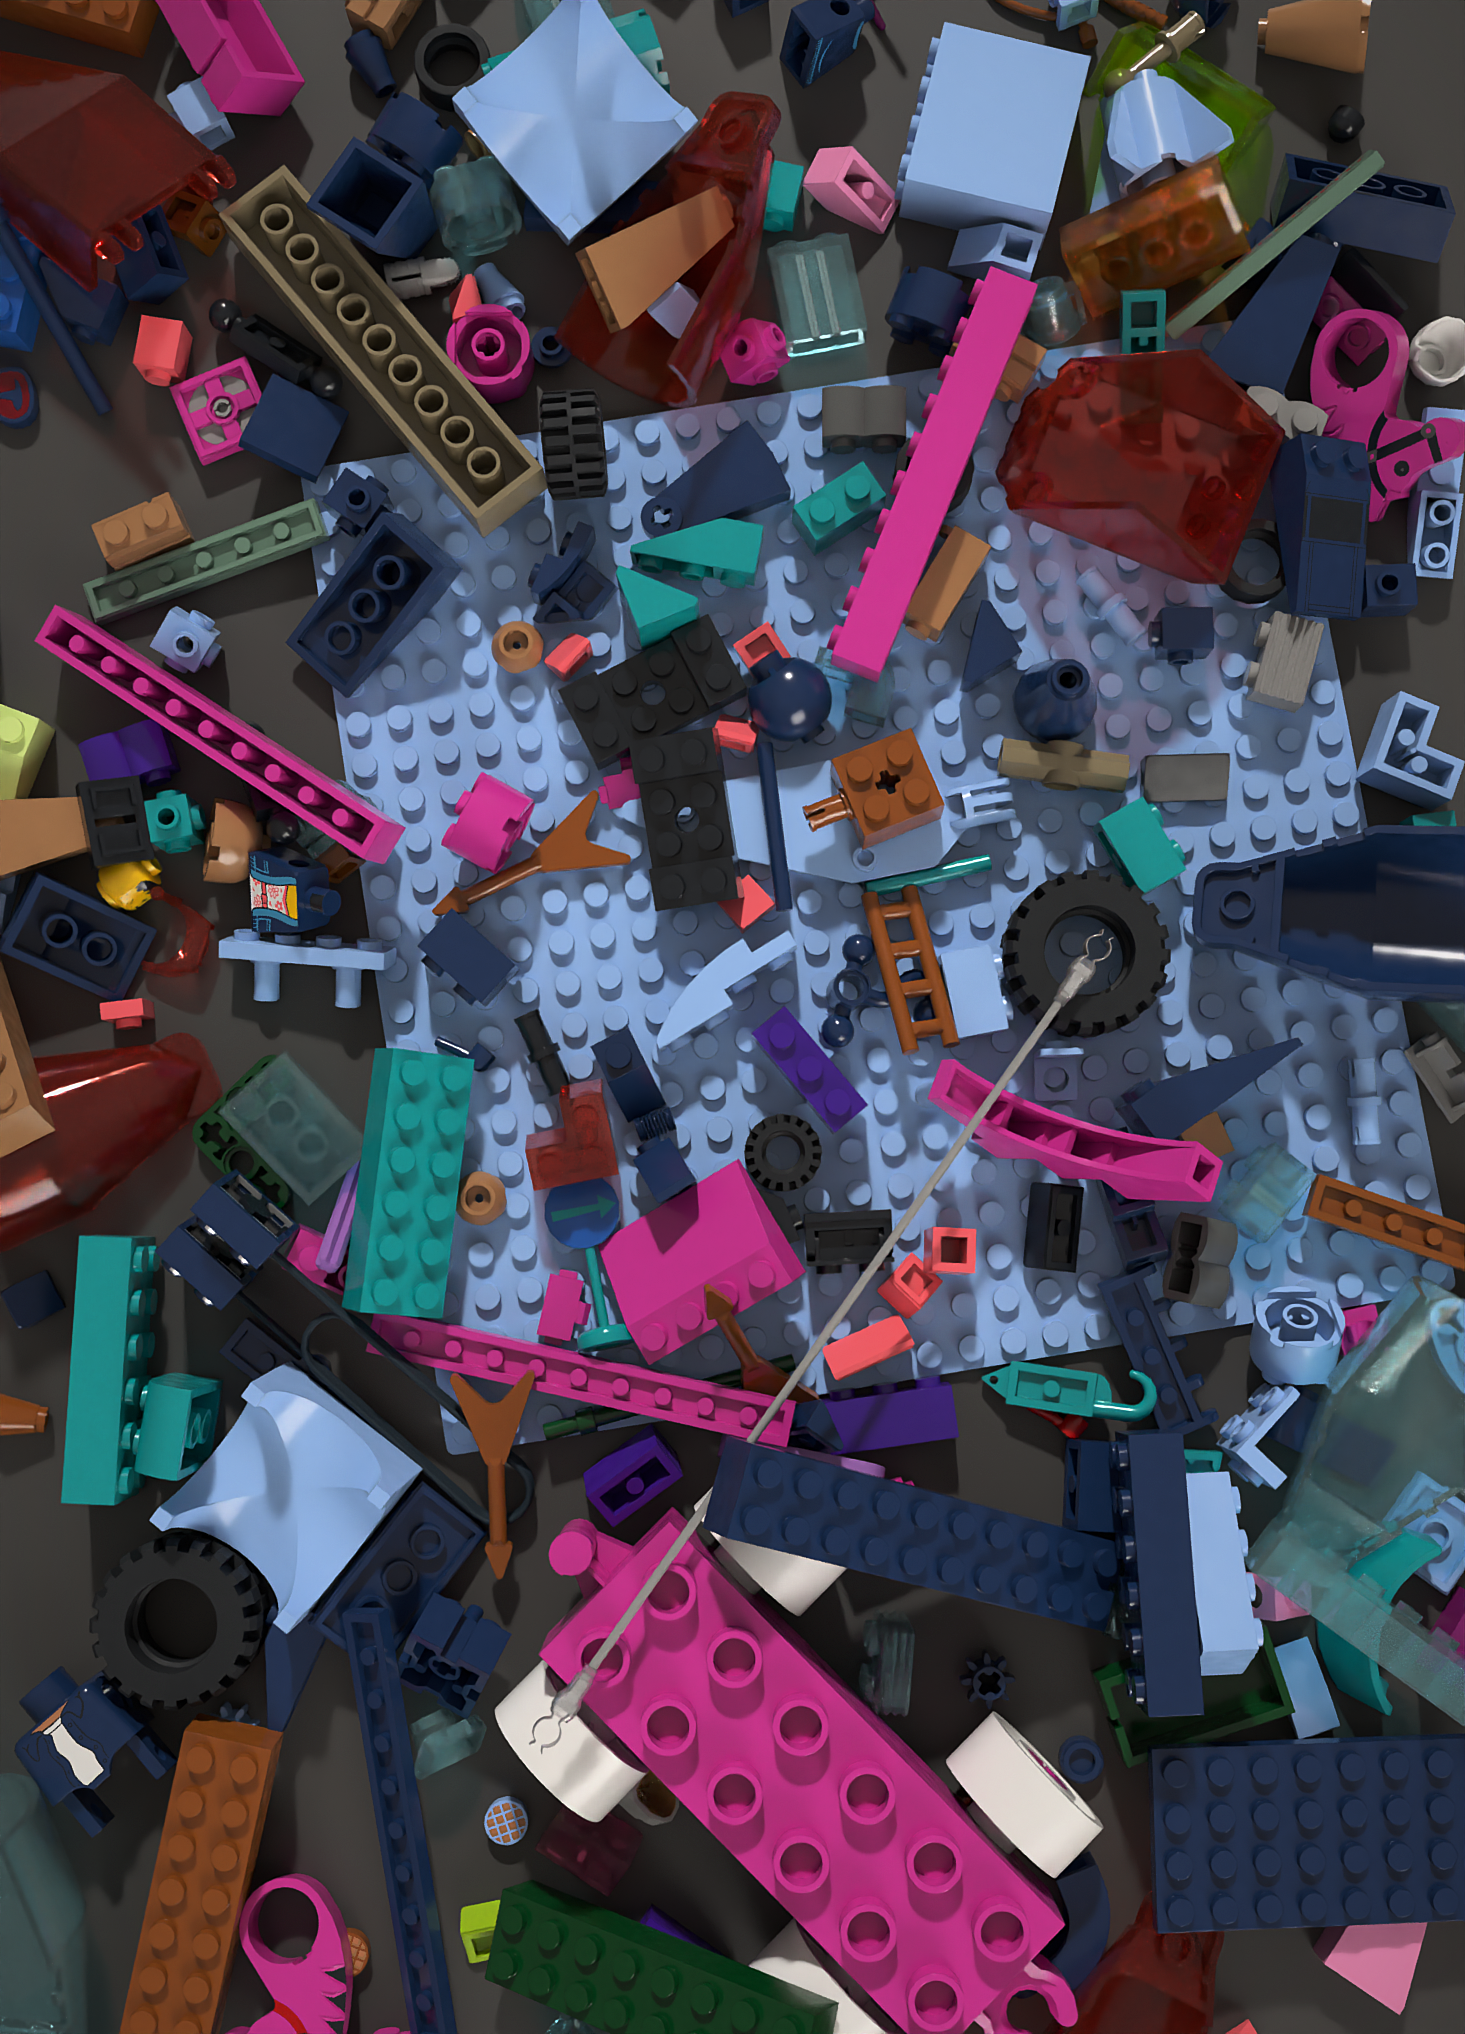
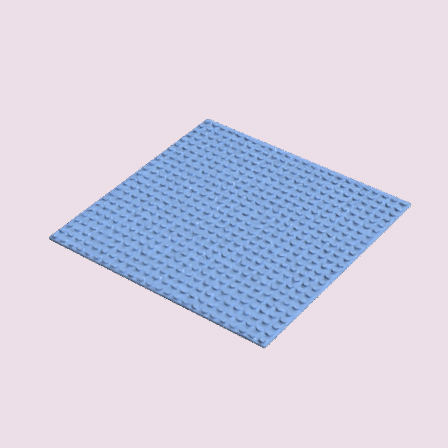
M1235 320L1191 327L1177 340H1173L1165 331L1164 418L1161 423L1121 424L1119 339L1048 350L1040 370L1018 404L1010 399L1007 402L996 398L993 399L971 453L974 473L969 493L960 506L946 514L942 524L948 525L951 528H954L956 525L989 544L991 549L988 557L937 642L929 638L924 641L914 637L905 629L906 624L902 623L878 683L831 665L833 651L826 647L834 626L837 624L843 627L849 612L842 610L850 587L855 586L859 588L865 573L858 571L865 550L867 547L875 549L880 535L874 533L880 514L814 556L792 524V510L794 505L862 461H864L887 495L884 508L891 510L896 496L891 495L890 491L893 485L897 454L902 447L897 448L896 452L890 454H878L873 452L872 448L867 447L856 448L850 454H835L831 452L830 448L822 447V388L830 386H858L865 388L878 385L906 387L907 441L912 438L915 431L920 433L924 430L927 420L921 418L929 394L938 395L943 383L937 380L940 368L603 421L608 488L604 497L554 501L547 488L484 538L481 537L411 452L324 466L316 484L301 477L304 501L314 498L318 502L330 537L329 541L311 547L319 596L363 538L359 534L354 539L335 525L337 519L328 513L322 502L345 468L350 469L363 479L370 475L383 483L389 489L387 494L394 506L392 512L403 514L463 568L440 600L349 698H345L332 686L347 789L406 827L385 864L366 860L367 862L359 867L370 938L383 940V946L396 947V964L385 970H375L386 1048L458 1057L434 1045L435 1040L440 1036L465 1048L468 1052L477 1043H480L496 1057L486 1071L478 1072L473 1069L460 1180L476 1171H483L498 1177L505 1187L506 1208L499 1217L487 1225L469 1223L455 1212L442 1319H428L578 1352V1336L585 1331L599 1327L585 1250L574 1249L561 1244L550 1233L544 1219L545 1202L550 1190L567 1176L574 1173H591L599 1176L615 1190L620 1202V1219L612 1235L663 1205L658 1204L633 1162L635 1158L640 1156L636 1148L648 1140L641 1142L634 1121L627 1122L590 1047L626 1028L630 1029L667 1104L657 1109L660 1114V1109L663 1111L664 1108L670 1107L677 1130L669 1132L666 1126L667 1134L663 1129L664 1134L662 1135L658 1127L659 1137L661 1141L668 1137L671 1138L698 1182L687 1189L739 1159L755 1187L783 1198L787 1207L793 1204L796 1205L803 1225V1214L891 1209L893 1232L966 1128L962 1123L927 1099L941 1060L954 1059L970 1071L996 1085L1037 1027L1035 1024L1036 1020L1029 1014L1024 1016L1016 1007L1019 1003L1014 995L1009 996L1004 986L1007 982L1004 972V978L998 979L1002 996H1009L1013 1010V1020L1007 1021L1009 1028L1004 1032L960 1040V1044L952 1048L943 1047L940 1035L917 1039L919 1051L912 1055H903L890 1007L877 1008L861 1004L850 1015V1020L854 1026L852 1041L841 1048L828 1045L822 1038L821 1026L827 1017L833 1015L834 1009L827 1002L826 988L831 980L846 968L847 962L842 954V946L848 937L855 934H863L872 940L861 900V895L867 893L866 881L852 884L788 870L793 910L776 912L775 905L773 910L743 934L717 902L655 911L649 874L652 864L646 830L627 821L622 815V807L609 810L608 803H601L600 795L586 832V838L593 844L630 855V864L550 873L537 872L469 905L470 911L468 913L459 914L520 969L486 1007L478 1000L472 1006L469 1005L452 989L458 983L446 972L439 978L421 962L426 954L417 946L444 917L433 914L432 910L454 887H459L460 890H463L494 875V873L479 867L441 845L447 829L452 823L456 824L460 817L454 813L459 798L465 790L471 792L475 781L482 772L524 793L533 799V803H535L533 813L520 840H515L510 848L512 854L499 872L531 857L533 851L591 791L596 790L599 793L598 787L604 786L603 777L622 773L620 760L598 771L583 738L558 692L559 689L594 671L598 675L645 651L641 649L621 600L619 589L592 620L539 624L532 619L542 606L533 601L530 592L531 588L528 587L530 573L536 563L542 564L546 553L561 559L563 558V556L559 555L563 538L568 531L574 532L578 521L593 526L596 542L586 561L617 587L616 571L620 565L698 597L700 618L707 614L710 616L747 687V695L672 734L710 727L714 728L721 714L753 721L748 708V692L754 679L732 645L767 621L791 657L805 659L816 665L823 672L831 688L832 707L829 717L822 723L825 730L821 734L804 744L800 738L794 742L775 740L759 730L756 744L762 742L773 743L776 771L826 760L831 761L833 758L911 728L936 783L961 787L1006 778L997 776L998 756L1003 738L1041 743L1035 737L1030 736L1019 724L1013 710L1012 695L1021 676L1033 665L1050 659H1073L1080 662L1087 669L1097 692V710L1091 724L1078 737L1068 741L1082 744L1084 749L1129 755L1130 768L1125 791L1123 793H1113L1081 787L1078 790L1063 791L1044 787L1042 782L1009 778L1010 786L1005 789L971 796V798L996 793L1011 792L1014 800L1013 803L995 809L975 812V816L1005 809H1015L1017 818L967 828L938 864L941 865L989 854L992 870L917 887L937 958L940 954L991 944L993 954L999 953L1002 958L1003 948H1000L1002 935L1006 932L1008 920L1021 902L1039 885L1047 880L1052 881L1056 879L1060 874L1071 871L1074 874H1082L1085 870H1098L1099 876L1107 877L1111 873L1120 876L1092 828L1100 820L1142 797L1140 761L1145 756L1229 753L1230 770L1226 801L1153 803L1162 815L1164 825L1161 827L1169 841L1174 839L1182 848L1186 858L1183 864L1187 869L1179 876L1141 897L1147 905L1154 902L1160 911L1156 915L1160 926L1166 924L1169 937L1164 940L1165 949H1171V962L1165 965L1164 970L1168 977L1164 987L1157 991L1155 1002L1149 1009L1143 1011L1139 1018L1108 1034L1105 1033L1089 1038L1075 1035L1065 1037L1058 1035V1031L1053 1029L1045 1030L1004 1090L1051 1111L1112 1130L1127 1126L1128 1132L1133 1134L1116 1111V1108L1125 1102L1121 1095L1138 1082H1144L1150 1078L1154 1083L1298 1037L1303 1045L1212 1111H1217L1235 1150L1218 1157L1223 1161V1165L1211 1202L1154 1200L1156 1204L1154 1211L1169 1251L1165 1260L1154 1263L1157 1272L1143 1278L1152 1301L1164 1297L1162 1288L1165 1267L1173 1255L1171 1250V1234L1174 1223L1181 1212L1234 1223L1238 1230L1237 1249L1231 1263L1228 1265L1230 1275L1229 1290L1221 1308L1217 1309L1170 1299L1172 1306L1158 1313L1167 1336L1253 1323L1258 1302L1266 1299L1268 1292L1283 1286H1300L1317 1291V1298L1328 1303L1330 1298L1340 1308L1448 1291L1455 1286L1453 1267L1302 1215L1314 1174H1322L1443 1217L1416 1074L1411 1063L1403 1053L1410 1047L1402 1001L1368 1000L1239 953L1235 949L1205 947L1198 942L1192 928L1195 880L1199 871L1206 865L1216 862L1241 863L1295 848L1296 851L1322 844V840L1336 836V839L1362 833L1364 828H1368L1360 783L1354 780L1357 768L1328 618L1290 614L1286 586L1276 597L1264 603L1245 604L1233 600L1224 593L1214 578L1212 561L1216 548L1233 526L1248 519L1263 518L1276 522L1267 454L1271 453L1267 446L1253 447L1245 445L1228 433L1236 408L1246 392L1198 375L1200 366ZM748 420L773 452L791 489L789 500L738 519V521L764 525L763 543L755 585L745 584L744 588H731L722 585L719 579L704 577L702 581H692L680 577L679 572L663 569L662 573L659 574L648 573L640 570L638 565L632 564L631 545L650 540L644 533L641 525V511L644 505L650 499L655 498ZM541 431L516 435L544 469ZM660 510L654 513L655 521L652 523L653 526L661 524L664 529L670 526L669 518L672 516L671 513L663 515ZM939 534L919 583L946 541ZM1254 538L1238 543L1233 549L1231 556V565L1235 573L1245 582L1255 585H1263L1271 581L1276 576L1280 565L1279 558L1274 549L1266 542ZM1094 565L1098 566L1099 571L1117 593L1122 592L1128 599L1126 605L1147 629L1149 622L1154 621L1161 608L1213 607L1214 649L1206 659H1193L1191 664L1174 666L1169 665L1168 660H1155V647H1149L1148 632L1136 643L1126 647L1107 620L1101 621L1096 615L1098 609L1075 582L1086 570ZM987 600L996 609L1021 648L1022 653L1016 663L971 691H959L977 611L981 601ZM1275 611H1281L1283 614H1290L1291 616H1298L1308 621L1324 624L1303 706L1295 713L1246 700L1248 687L1243 686L1247 666L1250 661L1256 662L1259 647L1253 646L1258 626L1261 621L1267 622ZM511 621H524L531 624L539 631L544 641L539 664L520 673L506 671L494 660L491 650L493 636L502 625ZM570 633L586 637L591 642L593 656L568 681L563 682L545 665V658ZM515 643L513 648L519 649L521 644ZM652 684L644 688L641 698L649 705H657L663 701L666 693L661 686ZM756 745L754 753L751 752V754L721 746L726 781L759 774ZM686 807L682 809L678 817H687L691 813V808ZM738 859L741 879L749 874L775 903L771 866ZM901 891L878 896L880 905L903 901ZM1083 915L1069 917L1059 922L1052 929L1046 940L1044 955L1047 967L1053 978L1063 986L1071 973L1075 971L1074 969L1070 971L1074 963L1084 957L1082 948L1087 938L1099 934V931L1104 929L1103 935L1098 938L1092 937L1088 941L1087 949L1089 955L1080 961L1088 969L1091 961L1104 958L1107 952L1105 941L1112 938L1110 940L1112 947L1110 955L1099 962H1095L1088 979L1082 980L1074 991L1076 994L1089 995L1099 993L1111 986L1121 972L1123 958L1119 941L1110 928L1101 921ZM908 918L885 921L890 943L914 940ZM789 930L797 943V949L791 953L794 960L775 972H772L767 967L754 975L757 982L739 994H736L733 989L726 992L733 1003V1008L727 1011L730 1019L710 1031H708L706 1026H703L691 1033L694 1041L675 1053H672L669 1048L662 1052L660 1051L655 1041L664 1020L676 1000L705 966L742 938L751 952ZM875 953L872 962L863 966L862 971L869 977L871 989L884 992L886 990ZM919 956L895 960L899 976L911 969L922 970ZM844 981L839 983V990L844 998L848 1000L857 999V990L853 984ZM925 996L906 999L912 1022H914L913 1009L917 1002L925 999ZM783 1006L789 1010L868 1104L867 1107L834 1134L829 1131L751 1038V1033ZM536 1009L540 1011V1016L553 1044L558 1042L561 1049L558 1051V1055L570 1081L574 1085L551 1097L548 1096V1091L535 1063H529L527 1056L530 1055V1052L517 1024L514 1022V1019ZM1071 1041V1048H1084V1055L1077 1057L1078 1098L1076 1100H1035L1033 1053L1040 1049H1045V1042ZM1376 1058L1377 1096H1382V1105H1378L1381 1144L1352 1145L1351 1107L1346 1106V1098L1350 1097L1347 1059ZM1052 1067L1044 1074V1084L1050 1091L1060 1092L1067 1086L1068 1077L1061 1068ZM776 1114L794 1115L808 1122L817 1133L822 1147L821 1163L814 1177L804 1186L791 1191H774L762 1186L752 1177L745 1162V1144L751 1130L763 1119ZM971 1135L893 1246L892 1257H894L895 1262H885V1270L874 1273L822 1349L835 1341L893 1315H899L902 1318L915 1343L914 1347L840 1381L834 1379L821 1349L799 1381L820 1395L842 1388L857 1389L878 1383L899 1382L1011 1363L1012 1360L1026 1361L1122 1345L1096 1285L1126 1272L1115 1245L1096 1180L1062 1179L1036 1159L997 1158L971 1139ZM776 1137L767 1145V1160L776 1169H790L799 1160V1147L790 1137ZM1176 1137L1175 1139H1173V1140L1180 1141L1179 1137ZM1033 1182L1084 1187L1076 1273L1028 1268L1023 1265L1030 1187ZM478 1194L476 1196V1201L479 1203L482 1202L483 1196L481 1194ZM931 1227L976 1229L975 1273L968 1275L936 1274L943 1282L922 1308L909 1319L903 1317L877 1292L878 1287L911 1252L923 1262L924 1230ZM804 1228L797 1231L800 1240L791 1243L790 1246L806 1272L792 1283L734 1316L756 1355L766 1360H771L792 1354L796 1368L864 1273L859 1272V1264H843L842 1273L816 1274V1266L806 1265ZM597 1245L595 1246L609 1325L625 1324ZM564 1269L578 1273L577 1280L584 1281L579 1301L592 1305L587 1325L574 1322L570 1342L563 1340L562 1345L558 1346L545 1343V1336L538 1335L537 1330L550 1274L559 1276L560 1270ZM719 1325L651 1365H648L635 1342L613 1349L583 1353L699 1380L741 1368V1362ZM434 1367L437 1386L459 1404L450 1383L451 1375L457 1372ZM794 1371L789 1372V1373H787V1374H789L790 1376H792V1374L794 1373ZM457 1373L490 1403L502 1400L514 1386ZM531 1389L512 1445L546 1440L543 1424L574 1416L575 1410L592 1406L593 1410L605 1406ZM440 1405L447 1451L452 1455L479 1451L472 1432ZM641 1414L599 1426L598 1431L663 1421V1419ZM580 1432L574 1433V1434H571V1435H567V1436L579 1435Z

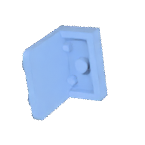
M1262 1384L1250 1396L1248 1402L1251 1406L1242 1416L1234 1415L1220 1430L1222 1437L1216 1445L1231 1458L1227 1465L1245 1482L1250 1481L1257 1488L1264 1484L1276 1490L1287 1478L1255 1445L1297 1400L1300 1393L1294 1387L1285 1384Z

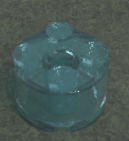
M483 156L476 161L457 166L445 165L434 172L433 177L435 181L430 189V200L442 242L447 249L453 252L452 246L461 248L463 255H484L508 244L506 237L514 230L516 236L520 232L522 218L510 177L493 156Z

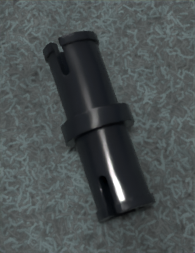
M539 1009L514 1019L530 1052V1055L527 1056L529 1063H535L548 1091V1096H554L573 1087L574 1085L570 1081L558 1055V1051L561 1050L558 1042L553 1044L540 1016Z

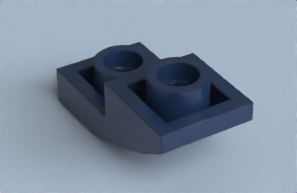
M578 521L574 532L568 531L563 538L559 550V555L563 556V558L561 559L546 553L542 564L536 563L528 579V587L531 588L530 592L534 603L542 606L554 591L559 592L583 560L588 558L596 542L593 526Z

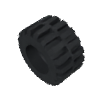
M595 388L543 392L539 403L543 461L549 494L554 501L604 497L608 488L602 409Z

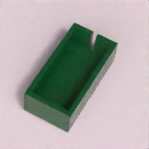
M1262 1623L1263 1645L1259 1646L1254 1659L1251 1660L1243 1674L1201 1676L1204 1715L1148 1717L1134 1703L1133 1697L1127 1696L1125 1669H1132L1131 1657L1090 1670L1102 1707L1108 1715L1106 1719L1118 1755L1127 1768L1148 1762V1745L1205 1743L1295 1713L1266 1625Z

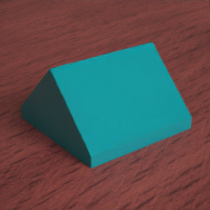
M618 566L616 577L620 597L642 650L671 638V632L700 618L698 597L623 566Z

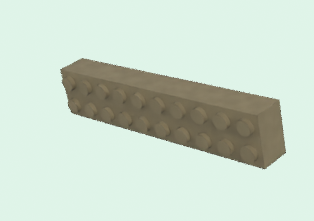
M285 165L281 166L219 213L230 239L481 537H486L547 489L543 467L340 229L307 208L306 204L311 195Z

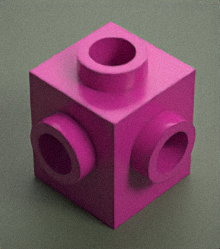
M749 318L738 323L734 327L735 332L716 345L731 383L755 386L757 383L767 382L776 377L779 373L778 369L790 361L785 348L786 338L781 329L775 323L757 320L756 318Z

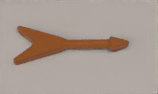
M593 790L533 851L531 857L466 889L460 890L459 887H454L436 905L432 912L435 916H444L453 908L458 914L468 913L470 911L469 905L537 872L550 873L628 865L631 863V857L628 854L593 844L587 840L586 832L599 800V793Z
M705 1284L703 1288L706 1316L708 1320H716L741 1362V1389L777 1397L791 1376L765 1358L756 1355L731 1312L734 1309L731 1299L710 1284ZM799 1381L787 1399L796 1401L799 1404L819 1400V1396L815 1391Z
M528 1370L503 1399L496 1403L486 1401L459 1374L453 1373L450 1377V1383L481 1456L487 1465L490 1542L485 1544V1552L495 1576L499 1580L504 1576L513 1548V1543L507 1541L505 1463L535 1378L533 1370Z

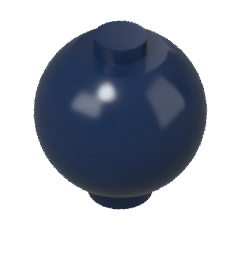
M776 649L749 668L755 678L748 692V708L754 723L764 734L783 742H794L800 738L805 744L825 730L822 723L829 717L831 711L832 692L826 676L816 665L798 657L783 658Z

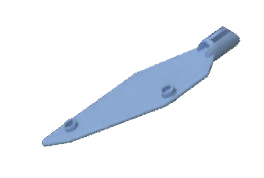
M830 760L776 771L788 870L852 884L936 867L967 828L1017 818L1015 809H1005L975 816V812L995 809L1013 803L1014 800L1011 792L971 798L973 795L1009 787V777L961 787L936 783L945 804L941 819L862 850L853 826L847 818L817 829L815 832H811L808 826L810 822L805 819L803 806L811 805L837 794V789L830 775ZM757 774L726 781L738 859L771 866L760 775ZM882 784L879 787V790L886 789L888 794L894 793V787H888L886 784ZM641 798L625 802L621 809L623 817L627 821L646 830ZM691 808V813L687 817H678L679 827L685 832L694 831L699 824L698 813Z

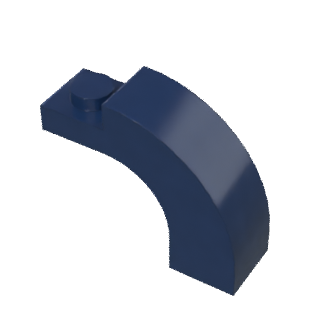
M1090 1851L1077 1856L1057 1878H1054L1062 1898V1918L1065 1926L1039 1952L1061 1971L1072 1991L1085 1981L1098 1964L1104 1952L1110 1930L1111 1916L1108 1892L1098 1865ZM1029 1989L1022 1990L1011 1998L1024 1999L1038 1992Z

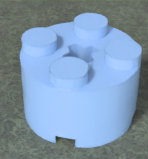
M1300 1286L1275 1288L1268 1292L1266 1299L1258 1302L1249 1352L1255 1365L1262 1371L1264 1380L1273 1385H1283L1285 1383L1294 1385L1326 1384L1330 1381L1337 1365L1345 1329V1317L1337 1303L1330 1298L1328 1303L1316 1297L1317 1291Z

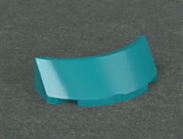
M1387 1522L1373 1528V1533L1363 1538L1353 1547L1349 1545L1334 1562L1323 1582L1324 1588L1317 1602L1315 1621L1318 1647L1321 1650L1324 1663L1329 1672L1328 1674L1336 1687L1383 1714L1391 1716L1393 1706L1386 1698L1389 1683L1386 1679L1379 1676L1377 1647L1382 1620L1392 1598L1401 1585L1422 1565L1440 1556L1443 1547L1427 1534Z

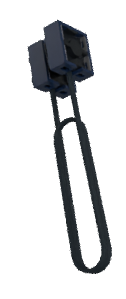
M235 1169L213 1183L190 1208L195 1215L177 1226L155 1251L162 1258L161 1263L164 1268L172 1275L186 1279L195 1288V1295L210 1307L216 1306L221 1311L234 1298H237L304 1359V1362L313 1374L390 1443L423 1468L422 1472L472 1517L485 1525H489V1511L478 1505L310 1353V1335L321 1322L333 1318L342 1319L470 1430L461 1406L364 1321L350 1312H346L278 1252L300 1226L246 1177ZM271 1257L332 1310L331 1312L322 1313L309 1323L303 1333L301 1344L242 1292L263 1270V1264ZM511 1449L506 1462L524 1480L526 1496L521 1506L512 1512L506 1513L507 1525L514 1523L524 1516L532 1502L535 1488L532 1471Z

